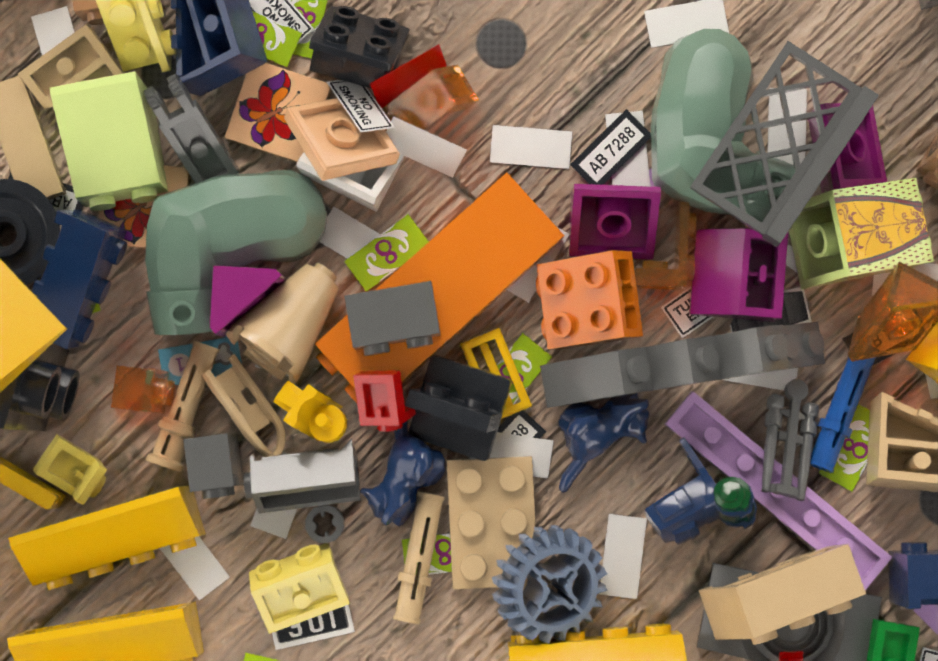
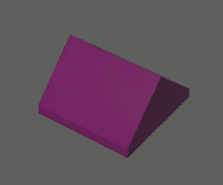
M841 103L820 104V108L824 110L839 107ZM873 105L820 183L821 193L835 189L887 182ZM834 114L822 116L824 127L827 126ZM816 118L808 119L812 143H815L820 135Z
M574 184L571 190L569 256L579 257L616 250L632 251L633 259L653 260L661 187Z
M213 265L210 329L216 335L226 338V333L233 323L287 279L276 269Z

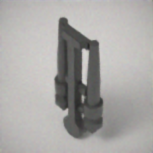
M793 379L785 385L784 389L786 397L790 400L789 409H782L784 407V396L774 393L767 398V409H769V412L765 414L764 423L767 430L761 491L804 501L813 438L817 434L815 418L819 415V405L807 402L802 406V411L800 412V403L807 396L808 387L804 381ZM783 416L788 418L786 432L778 431L782 427ZM802 420L800 422L799 435H797L798 421ZM777 440L785 442L780 484L771 483L776 446ZM796 445H800L798 486L796 488L791 485Z

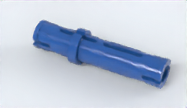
M857 344L851 345V351L838 381L826 417L819 420L818 427L821 430L811 454L810 465L829 473H834V467L845 438L849 439L853 430L849 427L875 358L878 356V353L874 350Z

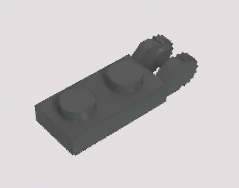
M177 74L167 78L170 91L181 105V108L169 113L161 94L153 86L143 91L147 103L158 118L159 128L195 183L221 175L239 174V168L200 105L196 100H192L188 89Z

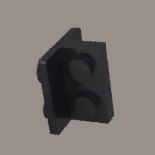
M330 6L310 39L309 48L313 49L309 71L371 88V82L398 68L401 52L410 29L401 26L397 21L390 18L376 19L359 14L352 7Z
M433 355L430 357L422 387L410 389L405 406L416 411V415L412 417L408 433L422 441L486 461L490 458L512 381L454 360Z

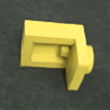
M56 434L33 468V471L36 475L72 495L76 502L84 505L89 497L94 498L101 491L106 481L105 473L107 469L98 458Z

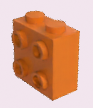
M612 250L536 264L538 273L536 291L541 298L543 311L541 330L547 341L548 349H569L643 337L632 251Z

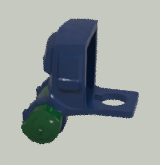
M685 437L679 440L681 448L699 476L645 509L647 519L665 543L675 541L679 545L695 539L700 535V527L718 519L725 525L734 528L743 527L747 529L754 525L756 522L757 506L751 486L741 478L732 476L722 479L716 484Z

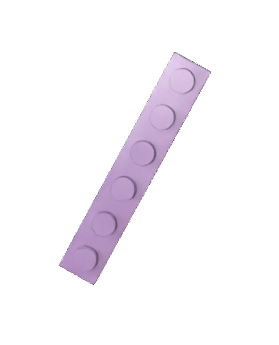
M694 391L689 393L664 425L680 438L685 437L694 450L724 475L741 478L751 486L754 500L814 550L827 546L849 544L865 590L892 559V556L808 486L804 501H798L795 498L770 492H762L764 450ZM774 460L771 483L780 484L782 465ZM793 475L791 486L797 488L798 478Z

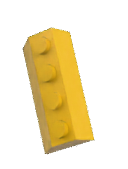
M180 486L9 537L8 540L12 551L32 586L46 582L47 589L52 590L72 584L71 575L87 570L89 578L115 571L112 562L129 558L130 565L132 566L155 559L154 550L170 545L172 553L197 546L195 537L205 535L206 533L194 492H190L189 486Z
M196 601L30 629L7 638L8 648L14 661H193V657H198L204 652Z
M671 624L646 625V633L628 634V627H609L602 629L603 636L585 637V630H580V634L567 630L565 641L551 639L549 644L541 642L539 636L534 640H528L523 635L518 634L516 635L517 642H508L509 661H687L683 635L678 630L671 631Z

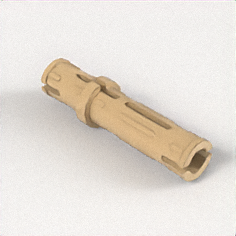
M422 492L417 494L418 500L410 532L403 572L399 571L397 580L401 581L396 612L393 616L394 620L413 624H420L426 586H431L432 578L428 577L442 503L445 498Z

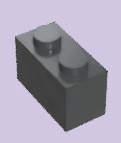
M431 281L344 296L352 345L355 350L363 349L364 356L390 352L389 344L406 342L407 349L433 345L432 337L441 336Z
M226 433L183 439L190 492L202 490L203 499L235 495L234 486L244 485L239 435Z

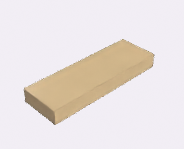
M19 75L0 82V142L13 179L32 185L40 190L49 200L65 195L64 185L29 88Z

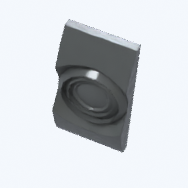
M712 563L708 587H723L738 581L737 577L748 573L754 575L760 572ZM865 594L851 600L853 607L846 611L827 615L826 610L814 615L816 622L793 630L787 625L777 629V638L753 645L751 639L715 640L704 608L696 647L754 661H779V653L789 651H803V661H866L873 619H878L882 597Z

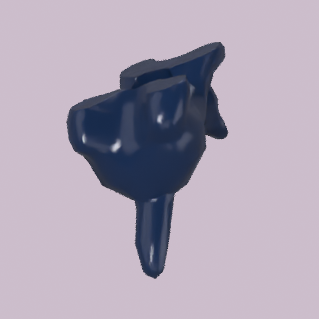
M638 393L610 398L600 409L585 403L569 405L562 412L558 420V426L565 435L566 446L573 458L561 476L559 490L562 493L569 490L588 461L604 453L618 439L633 437L642 444L647 443L646 430L650 416L649 411L646 410L649 406L647 399H639Z
M408 420L403 423L401 429L394 431L395 442L389 453L387 471L383 481L373 488H362L360 490V493L367 498L374 516L381 518V522L386 526L391 522L399 527L403 525L414 511L417 490L421 487L435 485L445 472V459L441 451L431 449L421 439L409 434Z

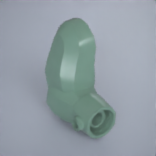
M701 29L679 38L665 53L661 70V81L651 116L652 181L654 186L661 187L663 192L675 200L705 212L727 215L730 214L690 189V186L744 107L753 82L752 62L749 53L734 35L721 29ZM744 133L736 134L731 141L735 159L760 154L758 150L756 154L751 152L741 142ZM727 149L717 163L729 161ZM778 158L767 159L772 183L792 178L795 173L794 165ZM761 160L736 165L741 190L766 185ZM731 167L712 170L703 185L717 194L735 191ZM785 187L773 189L775 200L778 199ZM762 191L743 195L746 213L762 223L771 209L768 192ZM737 197L726 199L739 208Z
M293 170L221 175L160 195L154 200L147 224L145 262L150 290L146 291L155 335L212 332L210 329L213 265L240 267L255 261L295 262L311 255L325 234L328 215L323 195L309 177Z

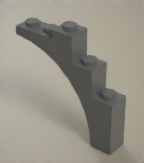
M818 322L784 326L773 325L715 336L683 339L648 347L616 350L541 365L547 408L703 382L825 364L823 353L824 340L820 334Z

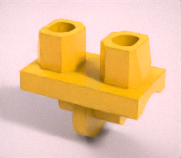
M287 381L273 401L288 412L283 421L317 441L333 443L339 440L347 429V418L341 410L343 406L309 384L302 390L292 382Z

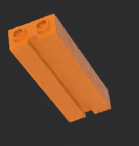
M506 172L375 289L380 290L431 281L441 336L432 337L433 345L407 349V343L400 342L389 344L390 352L364 356L363 349L355 350L353 348L348 315H346L315 343L321 351L316 358L332 376L339 371L350 384L344 390L356 403L353 375L360 371L400 370L403 384L430 360L431 356L439 352L555 248L565 235Z

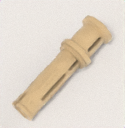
M193 341V347L168 417L163 416L162 420H159L158 426L161 430L152 453L147 454L145 459L151 463L178 472H182L184 468L181 464L185 452L183 439L194 438L196 434V427L192 426L207 385L202 374L209 369L212 371L215 359L220 351L215 347Z

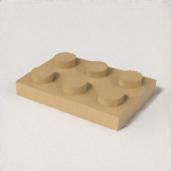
M532 456L489 458L486 461L478 459L447 460L453 589L497 587L491 577L502 574L503 570L497 566L496 560L504 559L507 561L510 554L506 550V545H512L515 548L519 547V534L525 533L532 539L534 527H536ZM526 578V580H525L524 586L527 585V581H528L527 578Z

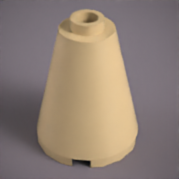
M316 263L314 267L305 264L233 323L226 333L228 339L233 345L240 339L247 346L243 354L249 360L281 381L286 374L289 375V381L295 384L302 376L339 291L338 286L335 284L337 277L322 264Z

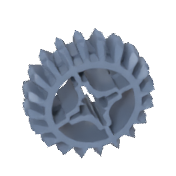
M550 525L548 531H546L542 527H534L532 539L525 533L519 534V547L515 548L512 545H506V550L510 554L508 560H496L497 566L503 570V573L491 577L493 583L499 587L498 590L492 593L494 601L501 604L497 609L499 615L504 620H507L508 626L513 631L521 632V635L528 640H534L539 636L541 642L549 644L552 636L558 641H565L568 629L580 634L579 623L582 620L593 622L592 616L589 614L592 607H603L601 601L596 598L597 594L608 591L606 585L599 581L608 574L605 568L599 564L602 560L600 553L592 549L593 545L590 540L584 536L579 537V534L570 528H566L563 531L557 525ZM550 555H553L551 559H549L547 562L542 564L538 563L542 559ZM542 575L552 581L551 584L558 590L557 593L547 587L548 584L541 578ZM526 578H527V579H528L527 585H526L525 589L523 590V588H524V583H525V580H526ZM555 605H560L557 608L547 612L551 607Z

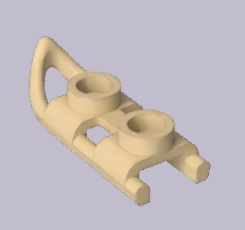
M233 354L228 358L232 367L217 377L214 376L210 369L204 372L202 377L229 413L232 421L244 438L263 457L281 455L286 443V433L282 420L237 356ZM246 388H249L257 400L252 405L247 402L241 393ZM273 422L277 431V444L274 452H271L256 435L259 430Z

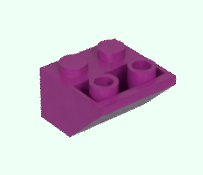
M753 229L696 230L689 315L775 322L782 319L789 232H787L781 243L775 247Z

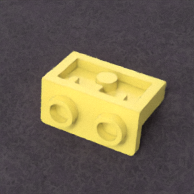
M95 0L123 72L159 63L162 72L171 71L172 55L176 54V50L171 48V35H173L171 29L164 30L160 18L164 17L161 0Z
M329 543L305 546L292 556L281 560L265 561L249 572L251 594L269 634L350 604Z

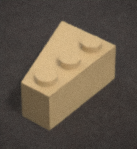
M881 392L870 402L866 485L938 492V418L933 417V414L923 409H914L894 400L895 397Z
M849 544L827 546L777 563V566L754 575L748 573L737 577L738 581L726 586H710L699 590L715 640L751 639L753 645L761 644L777 638V629L787 625L793 630L816 622L814 615L826 610L827 615H832L852 608L851 600L865 595L866 592Z

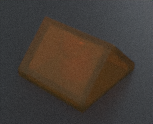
M898 262L857 318L848 351L850 360L853 362L916 350L938 322V281Z

